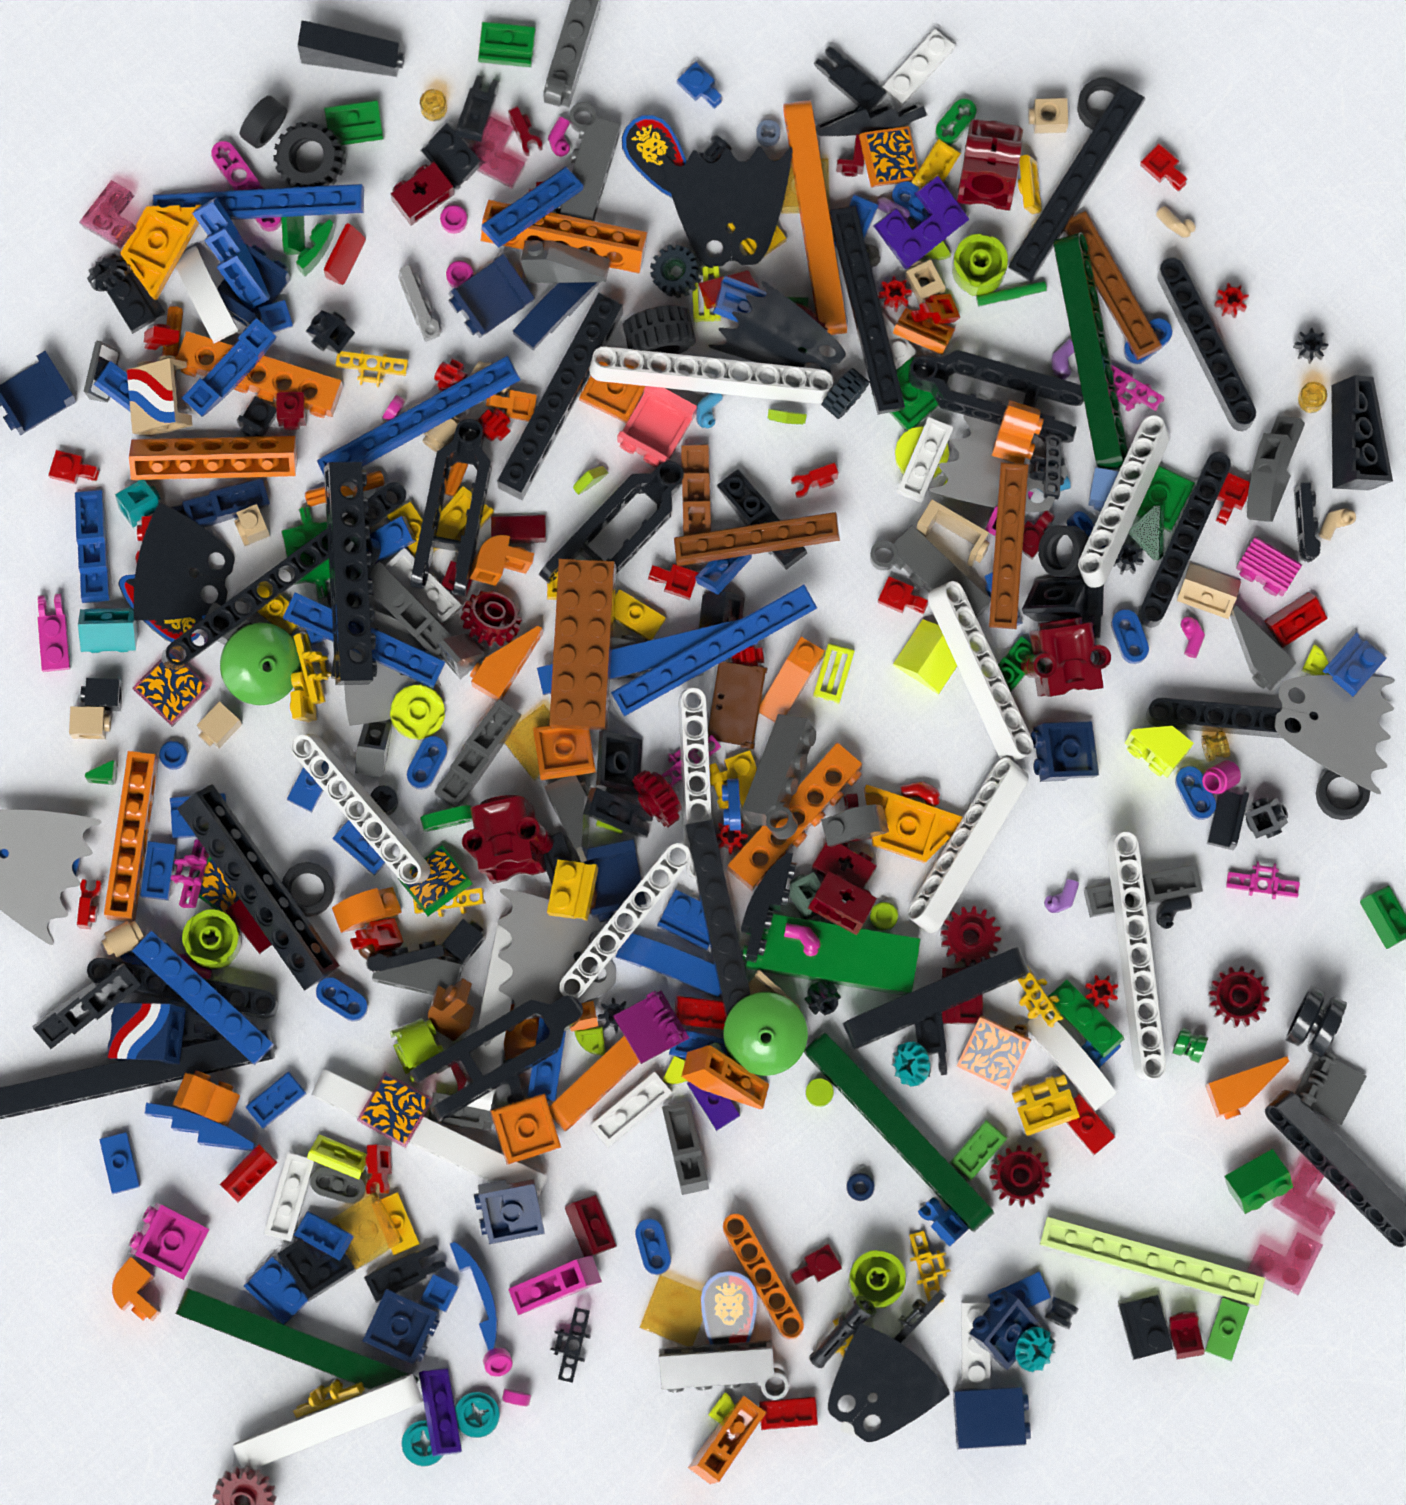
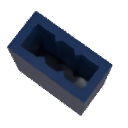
M1022 1387L953 1392L957 1450L1027 1445L1026 1439H1031L1030 1422H1025L1024 1411L1029 1410L1028 1394H1023Z

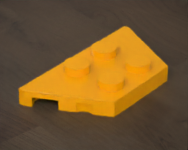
M179 205L165 208L146 206L120 252L153 299L157 300L198 227L199 222L192 213L202 205L183 208Z
M867 784L864 787L866 805L876 804L883 806L889 829L888 833L872 837V846L924 864L952 837L963 819L962 816Z

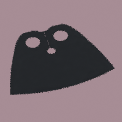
M161 502L156 507L148 524L137 560L134 581V620H173L207 615L213 602H205L201 597V591L205 586H213L218 592V597L214 603L220 606L226 603L228 591L225 587V581L227 576L232 573L234 555L212 533L187 516ZM212 553H220L224 557L225 564L219 570L212 569L208 564V558ZM192 568L198 570V576L195 578L189 575V571Z
M860 1323L844 1354L828 1399V1411L839 1422L850 1423L854 1428V1433L863 1441L874 1442L891 1435L916 1420L944 1400L950 1393L928 1365L910 1349L892 1337ZM876 1393L877 1400L869 1402V1394ZM845 1395H850L855 1399V1406L849 1412H843L838 1407V1401ZM870 1415L878 1416L881 1421L880 1427L873 1432L866 1431L863 1426L865 1418Z

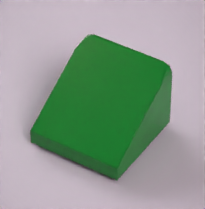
M115 760L109 761L86 772L85 778L89 783L114 785L116 784L118 765Z

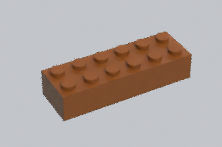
M559 559L549 725L552 728L607 731L617 569L614 561Z

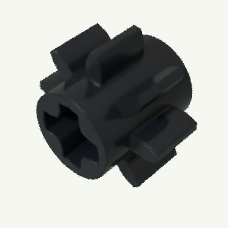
M1313 328L1306 335L1303 332H1299L1298 339L1301 342H1295L1293 348L1299 349L1297 358L1301 359L1303 357L1308 359L1309 364H1311L1315 357L1322 360L1324 354L1321 350H1326L1329 346L1328 343H1323L1324 333H1314ZM1307 342H1312V346L1315 347V349L1310 350V346L1306 345Z
M1133 540L1130 544L1124 545L1123 543L1113 567L1118 566L1120 568L1121 575L1125 570H1130L1132 574H1135V564L1143 565L1144 560L1138 558L1143 548L1136 549L1133 546ZM1123 553L1127 556L1132 555L1130 562L1127 559H1121Z
M819 981L813 983L808 988V996L804 1000L814 1015L820 1011L825 1016L836 1010L841 996L831 981L826 985Z
M613 997L611 999L612 1004L608 1006L603 1003L601 1004L602 1009L605 1011L604 1014H599L597 1017L599 1020L605 1019L604 1030L610 1026L614 1028L615 1033H618L619 1026L615 1019L613 1021L609 1020V1011L616 1012L620 1010L621 1012L626 1007L627 1002L623 1001L621 1005L617 1004Z

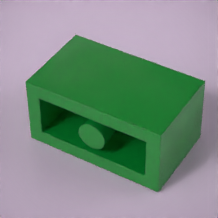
M1273 1149L1224 1176L1228 1191L1244 1214L1261 1208L1268 1201L1286 1194L1288 1190L1293 1188L1289 1171Z

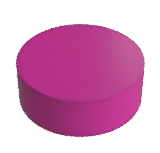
M450 205L444 208L440 215L442 228L451 234L462 232L467 226L465 210L457 205Z
M464 261L451 263L446 271L447 282L455 289L473 277L471 266Z
M396 395L382 418L387 421L395 418L404 406L405 399Z
M494 1348L488 1351L483 1358L486 1372L495 1377L505 1375L511 1370L513 1365L510 1353L504 1348Z
M504 1389L502 1400L510 1404L527 1407L530 1404L532 1395Z

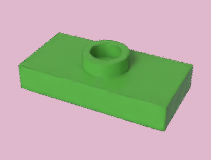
M986 1120L949 1163L971 1181L1007 1140V1137Z
M1222 1298L1204 1352L1232 1361L1250 1307Z

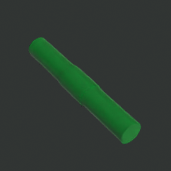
M1045 281L1016 286L976 296V302L978 307L1045 292L1047 287Z

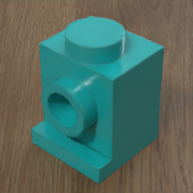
M139 480L115 494L119 510L133 528L137 526L138 521L142 520V516H149L154 513L159 504L158 501L161 500V496L155 486L149 487L145 480Z

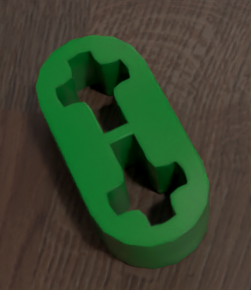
M960 99L955 102L938 122L935 130L936 140L940 139L948 145H953L969 127L970 122L976 117L977 109L971 100ZM966 107L969 108V117L964 115L960 120H957L960 112L959 108L962 110ZM952 124L955 125L952 129L953 136H942V128L947 130Z
M459 806L421 816L420 820L423 831L430 832L471 822L472 806Z

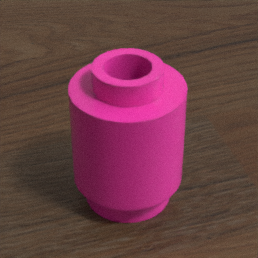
M1229 760L1222 761L1206 770L1202 779L1203 786L1210 793L1221 794L1240 782L1241 772L1234 762Z

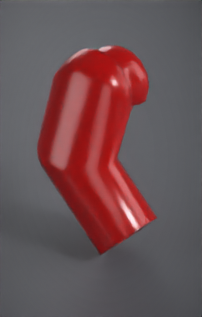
M920 781L900 786L903 797L912 798L920 796L925 799L926 805L932 807L940 803L939 790L926 782Z

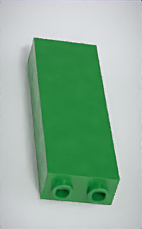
M773 914L770 930L764 928L762 939L767 940L764 956L758 955L756 963L745 961L748 945H744L742 958L743 962H747L746 970H760L764 973L818 982L822 981L824 983L831 981L836 985L904 996L913 990L921 939L860 929L858 934L855 935L836 924ZM786 923L806 926L813 930L821 943L817 955H806L804 953V945L800 939L784 937Z

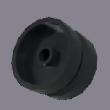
M1311 985L1294 1016L1285 1040L1300 1046L1304 1043L1309 1033H1311L1307 1045L1308 1051L1322 1057L1338 1032L1347 1002L1334 996L1329 999L1322 1010L1325 992Z

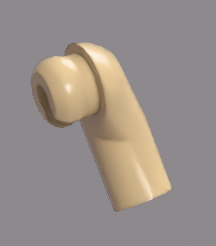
M1348 508L1329 512L1318 536L1330 541L1336 528L1351 525L1356 521L1355 512Z

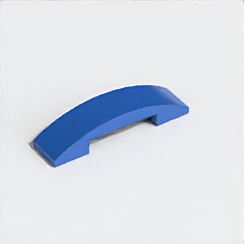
M256 318L238 337L239 341L203 380L200 378L182 399L203 417L247 376L264 356L277 336Z
M633 933L617 951L615 958L678 980L717 998L720 996L715 966L703 959Z
M452 1242L450 1247L458 1269L462 1272L471 1268L489 1320L479 1323L488 1351L496 1346L498 1331L497 1312L491 1289L475 1260L459 1244Z

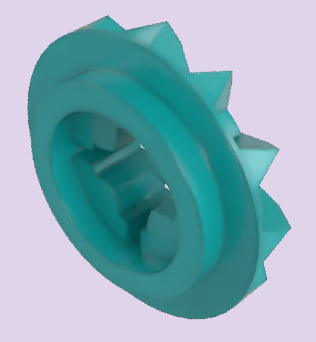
M906 1042L898 1045V1050L893 1053L895 1062L891 1064L896 1069L894 1076L901 1079V1084H906L910 1087L921 1085L925 1082L930 1072L928 1053L923 1046L916 1042ZM915 1059L911 1064V1069H907L908 1060Z
M1032 1327L1020 1336L1016 1345L1015 1355L1021 1368L1034 1373L1036 1370L1043 1371L1044 1365L1051 1363L1049 1358L1051 1354L1056 1353L1052 1348L1056 1341L1051 1338V1332L1041 1327ZM1032 1344L1038 1346L1039 1355L1035 1354Z
M473 1392L465 1395L459 1400L455 1408L459 1430L473 1438L489 1435L495 1430L500 1419L497 1403L491 1396L482 1392ZM472 1403H474L479 1411L489 1410V1412L482 1416V1427H480L476 1420H465L469 1415L473 1414Z
M418 1421L410 1425L404 1432L401 1442L402 1451L411 1463L417 1466H430L437 1463L443 1455L432 1456L431 1446H428L427 1456H424L421 1447L412 1446V1444L421 1441L422 1431H424L427 1440H430L427 1421Z

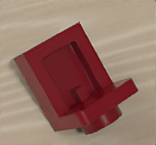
M856 134L853 160L837 159L836 172L841 173L843 176L856 177L858 174L863 175L865 159L859 135Z
M278 392L276 394V410L279 427H284L285 430H298L300 426H307L304 393Z
M1180 1312L1175 1316H1171L1169 1318V1332L1176 1360L1204 1355L1197 1312Z

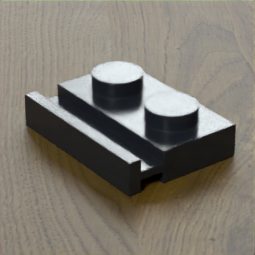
M446 123L433 136L429 144L420 151L431 163L434 162L453 188L459 190L464 181H467L485 161L463 137L455 136L456 129L452 124Z
M133 271L127 273L125 279L118 286L106 291L132 334L156 321L155 319L160 316L166 315L159 300H155L150 296Z
M1158 1295L1118 1305L1133 1360L1173 1350Z

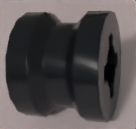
M382 785L376 787L371 792L370 796L387 816L396 811L398 798L394 789Z
M1053 1297L1051 1301L1052 1308L1046 1312L1044 1318L1058 1326L1070 1329L1072 1325L1071 1318L1077 1314L1079 1308L1060 1298Z

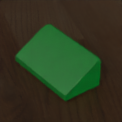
M304 216L281 217L284 254L299 255L305 249Z
M1389 885L1360 901L1362 908L1386 949L1406 940V914Z

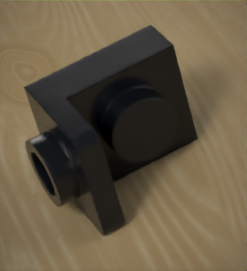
M255 396L243 416L239 415L237 418L238 425L241 427L239 430L248 437L265 436L277 416L276 408Z

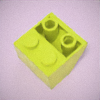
M1173 726L1133 729L1125 741V744L1128 746L1127 751L1137 759L1142 757L1149 763L1148 768L1159 777L1164 775L1166 778L1170 776L1185 758L1194 744Z

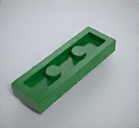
M1067 979L1048 996V998L1051 996L1058 997L1059 1001L1053 1003L1060 1014L1104 1058L1125 1040L1124 1036Z

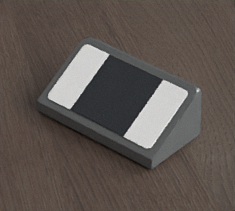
M98 340L94 345L84 393L90 400L108 402L110 397L93 384L108 362L112 361L118 366L120 352Z

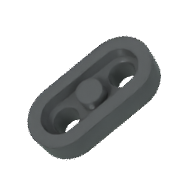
M322 1167L315 1170L310 1179L311 1187L316 1194L347 1204L359 1203L366 1194V1186L362 1179H356L331 1168ZM327 1177L330 1179L328 1187L320 1185L322 1178ZM350 1185H355L357 1187L356 1194H347V1188Z

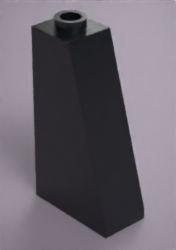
M301 21L297 44L301 64L397 77L398 68L403 69L405 53L401 52L399 42L309 21Z

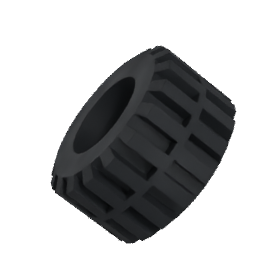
M307 121V123H296L295 127H288L285 135L281 133L278 137L281 140L279 145L275 143L274 149L277 150V154L273 155V159L277 162V166H275L277 172L282 175L281 178L293 187L334 185L338 181L336 177L338 175L341 176L344 171L341 169L342 164L346 165V159L343 158V154L346 152L345 148L341 146L342 141L332 130L320 124ZM314 141L319 143L323 149V161L318 169L305 173L298 168L296 162L297 152L303 144Z
M667 305L646 309L632 315L623 323L628 349L681 354L696 343L689 309L683 306Z

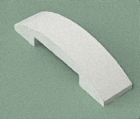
M197 246L184 251L176 265V269L212 341L216 343L236 333L238 329L211 278Z
M1048 1012L1047 1015L1052 1020L1054 1017ZM1041 1014L1037 1018L1029 1020L1025 1024L1028 1028V1034L1040 1048L1042 1047L1077 1087V1091L1094 1111L1098 1110L1117 1094L1090 1057L1058 1021L1051 1028L1047 1025Z

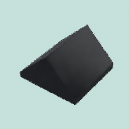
M1083 577L1035 579L1022 607V612L1034 621H1056L1082 617V620H1088L1089 586L1084 582Z
M604 730L599 731L596 788L608 793L639 794L634 788L633 777L641 773L643 739Z

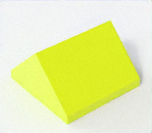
M922 619L893 663V666L937 694H940L957 668L956 661L940 626Z

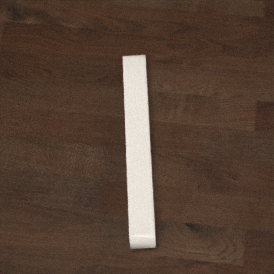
M600 347L596 349L589 367L591 376L598 381L814 404L822 403L833 386V377L829 372L822 369L614 347ZM598 362H605L608 366H602ZM625 365H632L635 369H630ZM653 368H659L662 372L655 371ZM680 370L687 371L689 374H682ZM706 373L714 374L716 377H710ZM733 376H739L743 380H737ZM761 379H766L770 383H764ZM788 382H794L797 386H792ZM815 385H821L824 389L817 388Z
M1121 832L1112 835L1108 839L1107 854L1135 1073L1139 1078L1153 1080L1164 1075L1166 1060L1139 843L1137 837L1131 832ZM1120 838L1127 842V850L1125 852L1118 848ZM1124 865L1131 872L1128 880L1124 879L1121 874V869ZM1127 893L1131 894L1134 898V905L1131 908L1125 904ZM1130 921L1135 922L1138 927L1136 935H1132L1128 930ZM1134 949H1137L1141 954L1139 963L1134 962L1131 955ZM1138 976L1145 983L1142 991H1139L1135 986V980ZM1141 1004L1145 1005L1148 1010V1015L1145 1019L1141 1018L1138 1013ZM1145 1032L1151 1036V1043L1148 1047L1142 1042V1035ZM1148 1060H1151L1155 1065V1070L1151 1075L1145 1069V1064Z
M323 1070L311 1095L361 1120L375 1093L334 1073ZM420 1116L406 1142L489 1182L506 1179V1184L534 1179L537 1197L547 1180L545 1175L519 1162L507 1165L504 1155L423 1116Z

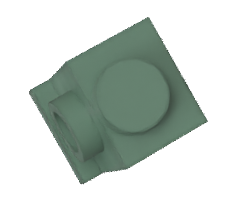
M814 872L807 876H804V874L798 875L790 881L789 889L791 890L789 897L800 912L801 919L808 920L817 915V913L808 909L821 884Z

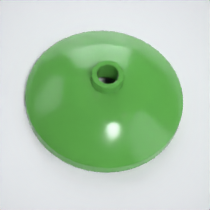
M253 623L237 630L226 642L220 657V672L225 686L237 699L252 705H269L283 699L294 688L291 682V674L301 671V663L294 639L284 629L269 623ZM268 661L270 667L267 671H264L262 668L263 663Z
M758 992L744 997L734 1005L725 1021L724 1042L728 1054L732 1060L743 1066L749 1073L755 1075L770 1076L788 1070L800 1059L807 1044L808 1030L803 1013L793 1001L778 993ZM765 1032L771 1035V1039L767 1042L762 1041L760 1038Z

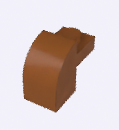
M464 978L454 986L450 985L446 990L438 985L434 991L428 1012V1020H431L435 1030L452 1041H455L469 1029L475 1009L467 1003L472 983Z

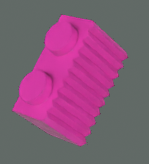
M1255 536L1236 569L1240 571L1239 575L1247 581L1253 582L1256 580L1264 585L1263 589L1273 596L1279 594L1283 597L1302 564Z

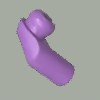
M886 197L878 199L876 204L879 205V210L888 214L893 209H897L905 221L909 223L908 217H910L908 209Z
M1070 339L1051 358L1053 373L1063 380L1071 375L1068 358L1074 353V348Z
M1066 879L1062 893L1054 896L1049 895L1045 898L1044 905L1046 909L1051 913H1059L1071 908L1079 882Z

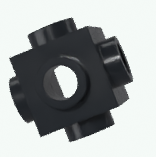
M323 310L312 319L310 326L306 330L313 338L311 343L321 351L328 349L340 354L355 334L346 324L347 320L335 311L331 314Z
M1267 796L1252 802L1253 807L1245 813L1248 828L1253 832L1255 838L1266 835L1268 839L1282 833L1281 828L1288 823V812L1284 804L1279 803L1277 797L1268 800Z

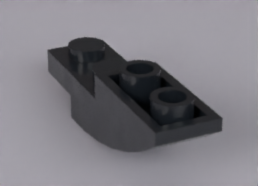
M739 469L717 485L719 491L746 526L781 521L772 511V507ZM803 546L768 553L773 555L784 569L787 570L807 554V550Z
M787 852L770 868L750 899L741 925V932L751 934L745 961L756 963L758 955L764 956L767 940L762 939L764 928L770 930L773 913L768 911L780 913L781 905L787 906L791 889H787L786 884L788 878H794L797 863L792 862L793 853Z

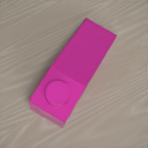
M593 1256L573 1260L509 1288L508 1291L517 1315H521L599 1284L602 1280Z

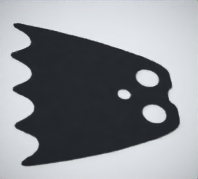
M761 146L756 148L750 159L743 162L738 161L728 148L723 151L720 159L715 163L706 162L696 150L692 151L687 163L683 166L674 165L666 155H662L667 182L677 214L694 253L703 265L707 267H722L729 261H736L740 265H755L764 258L771 244L782 210L792 161V148H789L784 156L777 161L770 160ZM727 224H734L735 231L728 233L726 231ZM747 238L754 240L757 245L755 253L750 256L742 254L739 248L740 243ZM713 240L719 241L723 246L722 254L716 258L710 257L706 252L707 244Z
M765 281L761 283L766 289V296L746 295V299L752 306L751 312H732L739 326L734 329L719 328L727 343L724 345H708L717 351L756 363L805 368V363L814 362L822 370L830 374V367L833 364L840 363L846 356V352L839 342L816 320ZM823 345L830 346L835 350L836 354L832 357L824 356L820 353L819 347ZM804 347L807 349V352L801 353L798 351V348Z

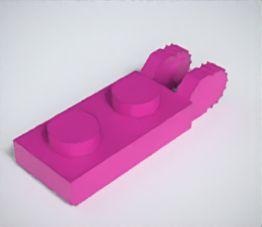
M61 593L55 594L54 606L56 615L47 616L45 596H38L39 617L37 619L42 672L70 670L67 621L63 609Z

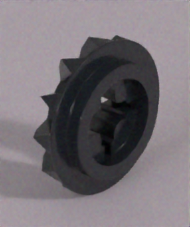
M112 254L109 258L103 256L100 262H95V267L89 269L90 275L87 280L96 291L104 292L111 290L125 279L129 269L128 264L122 256H117L116 254Z

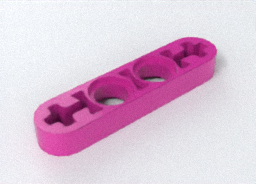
M220 141L213 146L211 150L213 162L233 190L264 189L231 143ZM220 150L224 152L230 151L228 156L233 164L229 167L223 157L219 158ZM236 170H244L247 176L244 181L235 182L231 178L232 173ZM274 217L275 222L272 224L269 221L264 223L265 218H254L258 225L267 232L276 231L282 224L281 217Z

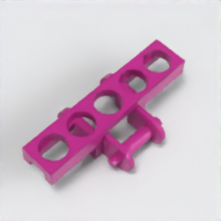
M1111 365L1115 386L1118 389V401L1126 406L1125 410L1129 412L1135 408L1136 403L1139 405L1143 403L1157 411L1158 405L1165 400L1164 396L1152 390L1150 384L1146 383L1144 385L1134 379L1132 373H1124ZM1117 376L1122 378L1119 383L1115 381ZM1129 382L1136 383L1134 389L1129 390L1126 388ZM1125 391L1133 396L1130 401L1122 397ZM1152 396L1156 398L1157 401L1155 403H1150L1148 401V398Z
M712 735L708 737V744L712 741L715 744V748L708 751L709 757L721 749L720 744ZM680 749L673 755L667 754L669 756V763L673 762L675 765L662 774L664 779L667 776L672 778V782L669 784L671 787L682 780L681 760H676L681 756ZM697 749L688 752V758L692 759L694 764H698L701 760V757L697 754L699 752ZM676 771L679 777H675L672 772Z
M198 839L194 841L191 855H185L184 859L180 858L174 861L177 865L176 873L170 876L174 883L184 884L179 905L182 908H196L209 857L204 847L202 852L199 853L203 845ZM183 867H191L188 877L181 875ZM200 870V875L193 878V874Z
M1257 861L1256 865L1252 866V869H1255V874L1251 875L1228 872L1226 888L1248 891V896H1252L1253 892L1271 894L1272 899H1276L1277 895L1298 898L1300 882L1282 880L1279 877H1275V874L1279 873L1275 863L1273 867L1262 866ZM1259 871L1271 873V879L1258 877ZM1238 877L1240 885L1231 884L1230 878ZM1245 879H1250L1249 886H1244ZM1264 880L1267 882L1268 887L1266 890L1258 888L1257 884L1259 881ZM1278 883L1281 884V891L1277 890ZM1293 885L1295 893L1286 892L1285 886Z

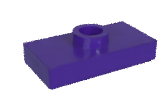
M690 1082L687 1083V1086L716 1132L740 1117L730 1099L701 1090Z

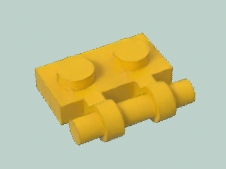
M750 750L725 759L724 763L727 771L720 772L717 763L709 765L710 786L715 788L719 809H728V801H722V785H725L724 782L727 779L738 778L740 804L743 808L757 771Z
M1064 1074L1057 1077L1051 1075L1045 1078L1046 1081L1032 1086L1026 1084L1021 1086V1090L1012 1092L1015 1103L1023 1100L1027 1102V1104L1017 1107L1027 1136L1080 1117L1070 1089L1062 1092L1058 1091L1059 1087L1068 1085ZM1050 1091V1096L1035 1101L1034 1096Z

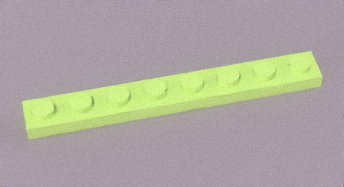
M1050 1217L1046 1218L1039 1244L1255 1306L1259 1305L1265 1278Z

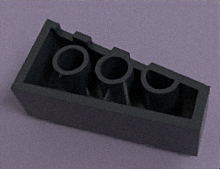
M1354 375L1332 384V489L1370 491L1393 482L1374 377Z

